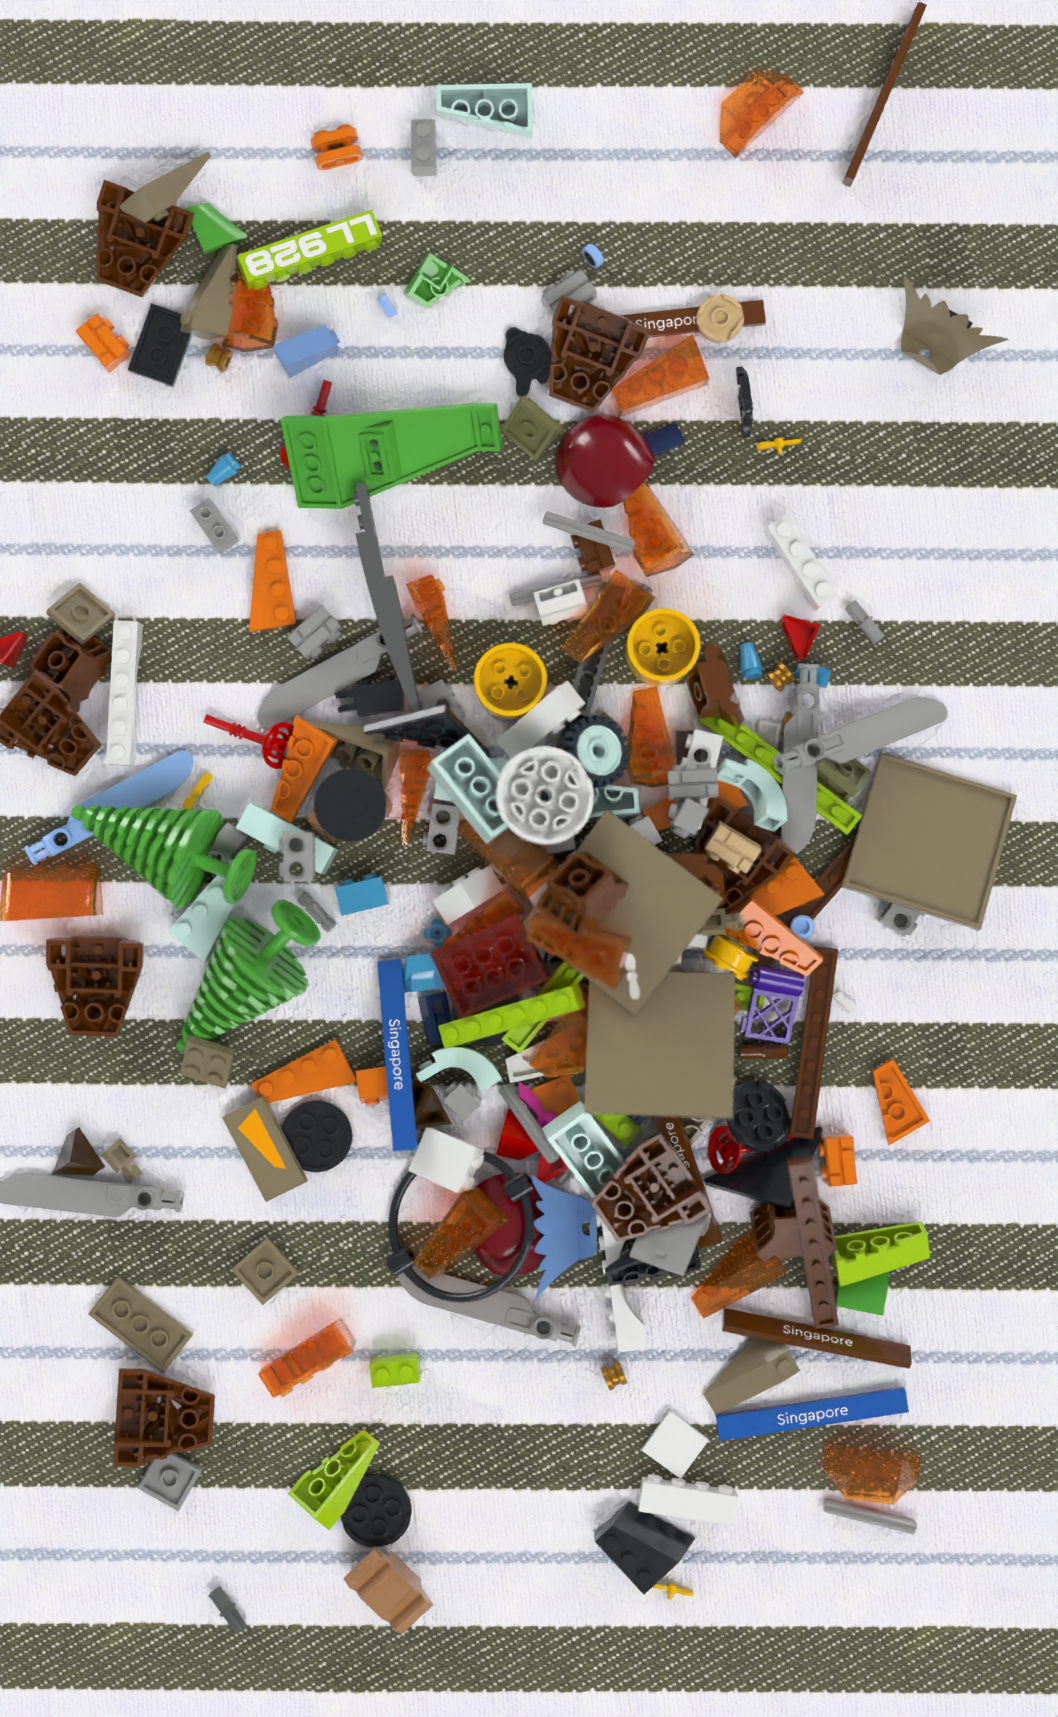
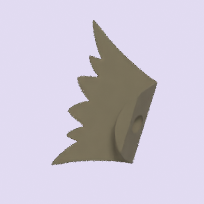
M903 276L906 309L901 337V351L910 358L941 375L972 354L1009 340L1005 337L979 335L983 330L981 327L967 329L969 321L967 314L950 317L947 303L944 300L931 307L927 294H924L920 299L910 281ZM928 350L932 355V359L928 360L920 355L919 351Z

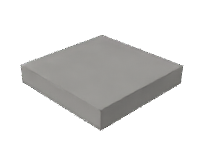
M179 1453L168 1455L167 1458L162 1460L158 1458L151 1462L137 1488L179 1512L203 1467Z

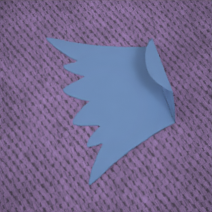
M531 1175L534 1186L543 1201L536 1202V1205L545 1213L534 1221L535 1228L544 1234L536 1245L535 1252L546 1255L539 1266V1271L545 1270L537 1290V1299L549 1284L568 1267L598 1252L596 1210L589 1201L577 1195L554 1189ZM586 1221L590 1223V1236L585 1235L582 1231V1225Z

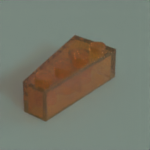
M691 334L612 389L611 398L619 418L708 385L710 377L694 335Z
M468 820L457 828L463 841L525 901L560 867L555 857L506 830L486 845Z
M538 912L531 918L526 940L552 955H557L569 965L576 966L586 972L588 976L607 984V987L615 990L621 983L632 938L593 928L589 930L586 939L578 940L547 914Z
M478 1187L464 1191L459 1195L413 1263L428 1279L441 1275L510 1220Z
M340 1317L261 1368L258 1375L273 1398L278 1395L284 1397L293 1390V1386L298 1383H306L313 1378V1374L320 1370H326L335 1361L351 1354L354 1351L356 1340Z

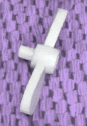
M629 953L626 954L624 962L628 971L629 994L632 999L636 1000L640 996V989L637 983L638 975L635 972V957Z
M834 985V999L840 1001L844 1009L849 1013L856 1012V1005L844 997L843 992L838 991Z

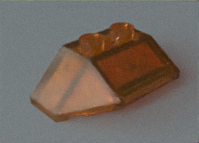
M754 71L721 103L719 142L737 158L804 91L788 75Z
M583 985L580 989L586 1007L561 1015L529 1063L530 1066L548 1078L579 1073L586 1067L589 989Z
M826 1444L823 1469L845 1499L894 1505L918 1482L921 1457Z

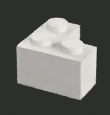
M490 865L482 870L478 866L467 873L469 878L466 879L463 875L452 882L454 887L449 884L438 891L440 896L432 901L447 925L505 890Z

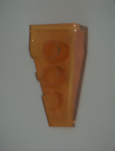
M238 269L230 304L233 305L232 316L227 336L223 337L222 346L241 352L273 348L278 322L274 313V298L271 296V282L264 288L258 290L251 288L248 290L241 271Z

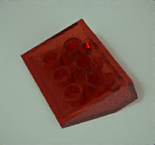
M518 913L430 953L460 1019L545 982L550 978L545 963Z

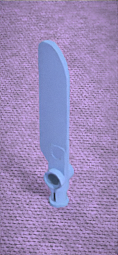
M177 751L78 805L85 807L87 810L92 805L101 806V809L104 807L117 808L116 810L120 806L129 808L146 807L174 792L186 781L192 771L193 757L188 751ZM70 814L66 825L43 836L40 842L30 847L28 845L25 846L24 849L35 866L43 858L49 855L55 856L94 834L84 828L82 820L74 819ZM60 832L66 834L68 838L64 846L58 845L55 840Z

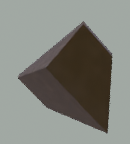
M415 1080L412 1088L416 1129L452 1124L434 1088Z
M80 1127L66 1136L52 1174L93 1176L105 1168V1165Z

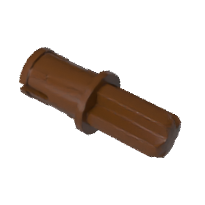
M761 1042V1045L740 1044V1059H761V1061H764L765 1059H786L788 1055L786 1045H765L764 1042Z

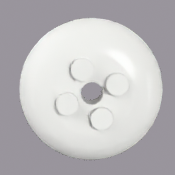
M534 747L516 755L504 767L497 782L496 802L503 821L516 835L532 843L555 844L569 839L585 825L593 807L594 793L591 779L588 778L582 764L575 757L558 748ZM539 791H544L548 794V802L543 803L539 799Z

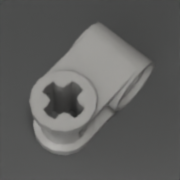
M227 822L218 833L208 856L228 863L238 853L248 836Z

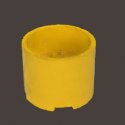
M668 608L651 610L642 615L630 630L625 645L628 667L639 680L648 685L667 686L675 684L682 680L696 663L700 652V637L694 623L683 613ZM664 644L667 653L662 652L659 655L656 652L658 649L656 645L662 646Z
M516 643L497 645L488 650L476 666L474 674L476 694L482 706L491 715L503 720H519L545 697L547 687L545 666L540 657L524 645ZM509 678H514V682L518 683L512 689H508V685L504 684V682L509 681Z

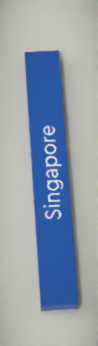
M401 959L377 961L393 1152L418 1150Z
M904 1387L715 1416L719 1441L901 1414L907 1413L909 1410L906 1390Z

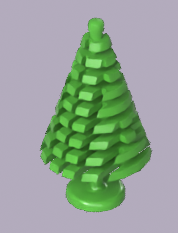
M80 805L73 807L71 816L74 819L82 820L87 831L93 832L94 836L98 840L103 841L107 848L115 851V854L122 861L125 860V863L132 870L135 869L136 873L143 880L145 879L166 900L168 899L169 903L176 909H182L184 905L187 907L195 899L204 886L209 873L225 878L223 898L232 905L237 904L242 899L251 883L257 862V855L254 850L243 849L236 855L231 865L208 856L218 833L223 828L222 815L218 810L203 811L200 809L187 810L181 808L177 810L163 808L160 810L159 808L145 809L144 807L129 808L123 806L116 810L117 808L104 807L101 809V806L93 805L87 810Z
M278 900L271 908L272 917L280 928L276 935L258 923L246 918L243 921L239 917H231L230 920L227 919L225 921L211 960L207 965L206 973H204L201 985L197 990L196 998L193 1000L192 1011H189L186 1018L187 1023L182 1028L181 1034L183 1038L176 1043V1048L179 1052H185L189 1035L205 1040L214 1039L218 1035L231 1030L230 1028L234 1029L244 1023V1021L248 1022L254 1017L260 1016L278 1007L280 1004L305 993L308 986V979L304 977L306 973L303 966L294 960L297 957L286 944L292 939L296 943L307 947L316 945L321 939L316 923L306 912L292 902Z

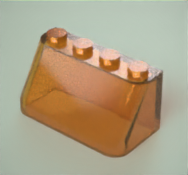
M94 863L79 864V869H70V865H55V870H46V866L31 867L32 871L22 872V867L7 868L8 873H3L0 921L103 915L101 868H94Z

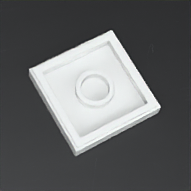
M669 1410L641 1449L681 1479L709 1439Z

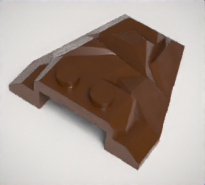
M104 180L97 200V281L143 298L188 237L195 213L172 205L167 210L168 215L157 222L155 219H152L145 223L123 212L119 207L135 192Z
M561 295L552 318L549 396L594 413L613 390L614 386L624 377L628 369L642 355L651 330L634 323L626 317L588 302L578 301Z
M37 670L31 674L0 714L1 744L12 750L14 747L27 751L26 756L33 759L36 755L47 760V765L73 776L79 773L102 745L57 686Z
M720 797L715 799L702 821L701 831L696 839V847L693 853L704 854V856L708 857V862L714 864L723 873L726 903L720 909L725 908V912L781 874L796 854L787 844L782 842L778 835L770 830L754 825V818ZM719 821L761 845V852L747 873L741 870L739 873H736L727 867L728 863L721 858L716 861L706 854L707 850L704 844Z
M79 935L71 936L70 938L59 937L46 940V965L48 971H51L55 983L53 986L55 992H58L62 1004L60 1008L69 1035L119 1036L143 969V942L128 940L125 937Z
M660 1131L639 1143L591 1200V1205L617 1242L647 1235L648 1231L659 1228L666 1230L669 1229V1226L684 1223V1225L690 1224L712 1211L698 1183L672 1144L666 1140Z
M119 1368L113 1467H139L145 1465V1462L158 1458L162 1460L174 1453H184L212 1444L215 1394L146 1369Z

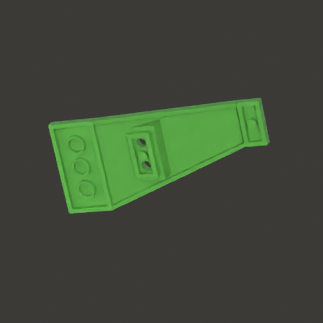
M466 403L334 416H283L281 418L298 508L343 509L355 504L353 492L357 491L355 484L365 482L368 487L369 497L474 452L501 451L503 448L497 403Z

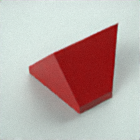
M785 615L781 617L780 623L796 661L799 663L805 660L821 625Z
M20 631L0 639V663L13 669L15 668L28 640L26 633Z
M508 1108L496 1155L520 1161L539 1150L514 1113Z
M540 1153L537 1179L545 1183L569 1167L560 1155L554 1163H547Z

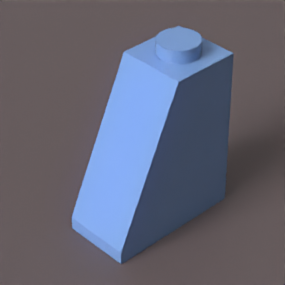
M323 325L274 345L273 348L288 377L292 378L339 352L337 344L340 341L334 330L329 331L327 326Z

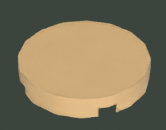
M726 294L708 297L700 305L697 312V326L700 333L707 340L714 343H725L733 340L740 333L744 324V314L741 305L735 298Z

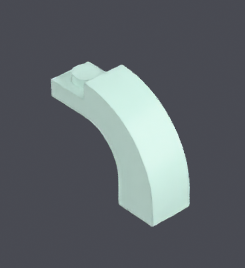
M725 759L717 767L718 780L740 788L750 798L754 807V825L775 832L787 821V805L784 794L776 780L762 766L750 759H746L742 764Z
M454 1046L447 1049L443 1047L432 1052L436 1061L432 1063L430 1059L418 1066L420 1071L416 1073L419 1081L422 1082L445 1068L458 1067L472 1075L481 1091L502 1080L500 1072L486 1055L466 1046Z

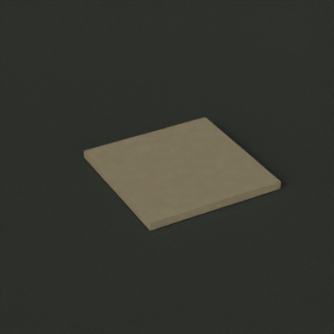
M881 752L877 760L841 887L977 931L981 930L1017 795Z
M606 810L574 854L590 853L627 882L629 886L625 897L618 898L615 908L608 911L598 923L597 928L589 930L588 936L584 940L575 938L537 907L538 903L521 926L636 1015L724 898L612 812ZM629 953L635 957V972L638 975L637 983L640 989V996L636 1000L632 999L629 994L628 971L624 962L626 954Z
M668 972L636 1015L589 980L584 1114L733 1119L735 974Z

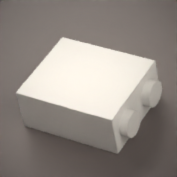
M429 1127L424 1131L408 1171L456 1193L466 1195L467 1191H470L473 1187V1177L476 1170L483 1163L484 1149L439 1129Z

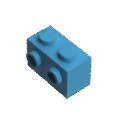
M373 873L362 876L363 881L354 883L353 879L339 882L340 887H336L335 892L341 916L388 905L389 900L383 876L377 877V874Z

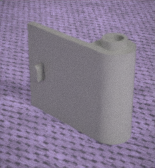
M711 1213L705 1214L690 1224L684 1225V1223L669 1226V1229L666 1230L659 1228L648 1231L647 1235L636 1238L629 1257L684 1276L700 1236H704L708 1230Z

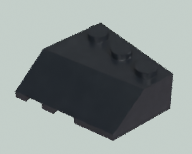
M630 1501L594 1533L595 1543L643 1595L681 1561L695 1540L694 1536L682 1532L674 1525L655 1517L654 1514L639 1512L638 1505Z

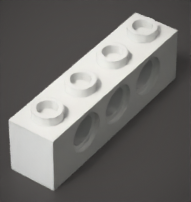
M695 729L693 734H688L685 748H689L687 758L682 757L680 765H686L688 770L696 769V764L710 763L711 768H716L723 736ZM696 750H703L706 753L707 758L705 762L699 763L695 760L694 752ZM708 798L694 799L696 803L706 808ZM677 800L676 804L671 803L668 817L672 818V820L683 800Z

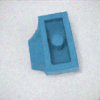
M431 953L406 957L405 967L402 968L405 993L452 986L449 962H441Z

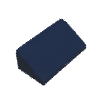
M676 422L643 435L650 445L654 457L685 444L684 437Z
M446 992L418 998L427 1043L436 1044L443 1042L438 1026L452 1022Z

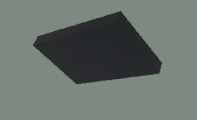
M151 303L128 367L130 373L174 388L192 335L180 331L182 326L180 322L181 313Z

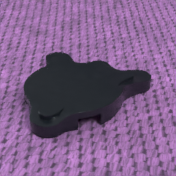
M517 327L509 328L506 331L504 363L509 373L516 380L517 396L526 397L532 380H537L542 385L548 382L552 351L548 343L540 335L526 333V331H521Z
M743 366L736 367L737 385H740L738 402L742 434L744 438L750 437V427H752L753 403L748 373Z

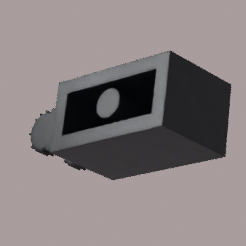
M395 676L381 678L380 683L372 684V680L361 681L352 690L335 693L336 698L339 699L352 696L355 698V704L338 707V713L357 711L358 717L406 710L403 689L399 679L396 680Z

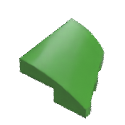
M209 203L185 208V210L195 213L192 226L205 254L226 245H236L248 240L243 231Z
M428 252L403 294L422 306L429 307L442 296L451 293L453 289L467 283L469 278Z
M889 1271L840 1287L837 1281L834 1296L836 1306L883 1316Z

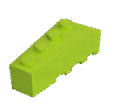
M920 1221L835 1236L837 1250L830 1255L831 1264L838 1283L842 1287L929 1259L928 1233L923 1222Z

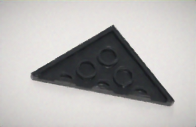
M446 705L364 725V733L366 735L382 734L385 739L403 742V739L416 741L419 746L434 749L436 746L450 748L470 734L489 758L490 751Z
M815 1128L813 1139L795 1137L771 1151L762 1152L738 1163L737 1167L728 1174L716 1173L707 1177L704 1181L705 1185L791 1211L794 1198L788 1161L811 1156L813 1158L823 1134V1128Z

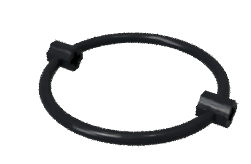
M487 1151L483 1153V1161L499 1169L509 1179L504 1184L505 1192L513 1202L521 1201L524 1213V1236L517 1258L510 1269L492 1285L474 1292L453 1293L430 1285L412 1269V1267L418 1264L417 1257L409 1246L401 1248L398 1235V1214L403 1196L417 1176L410 1171L406 1173L399 1183L390 1205L388 1231L393 1254L386 1258L389 1270L395 1276L404 1273L420 1290L443 1301L467 1303L494 1295L515 1278L530 1252L534 1235V1215L528 1194L536 1190L534 1183L526 1172L517 1175L503 1160Z

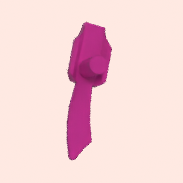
M521 1082L518 1084L520 1099L538 1117L536 1121L541 1129L557 1118L553 1111L546 1112L538 1098L529 1088Z

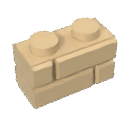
M721 821L717 823L704 844L707 850L706 854L716 861L721 858L728 863L727 867L736 873H739L740 870L747 873L761 852V845Z

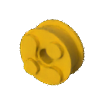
M722 934L715 935L709 946L703 948L704 952L702 953L713 961L715 966L723 971L726 969L731 971L730 974H735V977L741 981L744 977H748L746 972L752 962L759 960L744 947Z

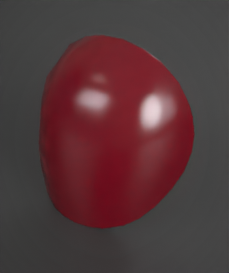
M608 414L591 415L573 425L560 441L555 457L556 473L564 489L579 502L598 508L613 507L629 498L646 480L654 466L653 451L644 436L630 423L617 416Z
M503 1173L479 1183L470 1192L465 1207L466 1230L471 1248L479 1262L485 1268L498 1275H504L510 1269L520 1251L524 1236L522 1204L520 1200L513 1202L508 1197L504 1184L509 1179ZM537 1189L528 1194L532 1204L534 1221L545 1214L536 1205V1202L543 1201ZM535 1226L529 1255L516 1276L538 1269L546 1255L535 1252L536 1245L544 1236Z

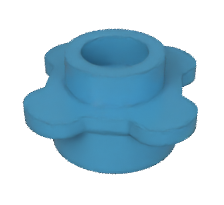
M434 919L429 929L424 930L423 935L425 938L432 940L434 946L441 947L446 937L452 935V930L450 927H445L440 919ZM437 930L440 931L439 935L435 934Z

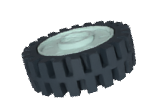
M601 715L588 716L575 721L566 727L567 730L562 733L563 738L559 740V745H562L559 749L571 754L582 764L588 778L591 779L593 788L604 787L619 780L618 778L622 777L625 773L624 770L628 768L629 764L626 761L630 760V755L626 754L630 750V745L624 744L625 741H628L627 736H621V733L624 732L621 727L616 728L617 723L615 721L609 722L610 718L601 717Z

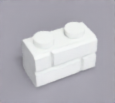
M579 579L533 592L543 626L557 624L559 621L571 617L577 618L589 612Z

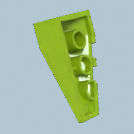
M363 1429L343 1444L339 1452L331 1458L327 1456L321 1461L322 1464L315 1470H308L288 1492V1495L315 1520L330 1530L345 1512L380 1443Z

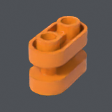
M344 124L337 127L336 130L329 132L321 130L314 133V136L310 139L312 149L315 152H321L315 157L317 169L328 170L358 162L363 158L361 146L353 145L359 139L355 127Z

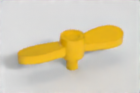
M776 438L773 442H760L756 447L757 450L774 447L777 449L778 454H782L784 446L799 444L801 439L783 441V438Z
M205 773L201 777L198 785L193 788L192 794L184 800L183 809H192L197 798L203 794V790L212 782L213 775L211 773Z
M668 1583L667 1586L655 1584L652 1587L666 1590V1593H668L667 1599L672 1600V1596L676 1593L686 1596L694 1595L693 1590L677 1587L674 1583Z

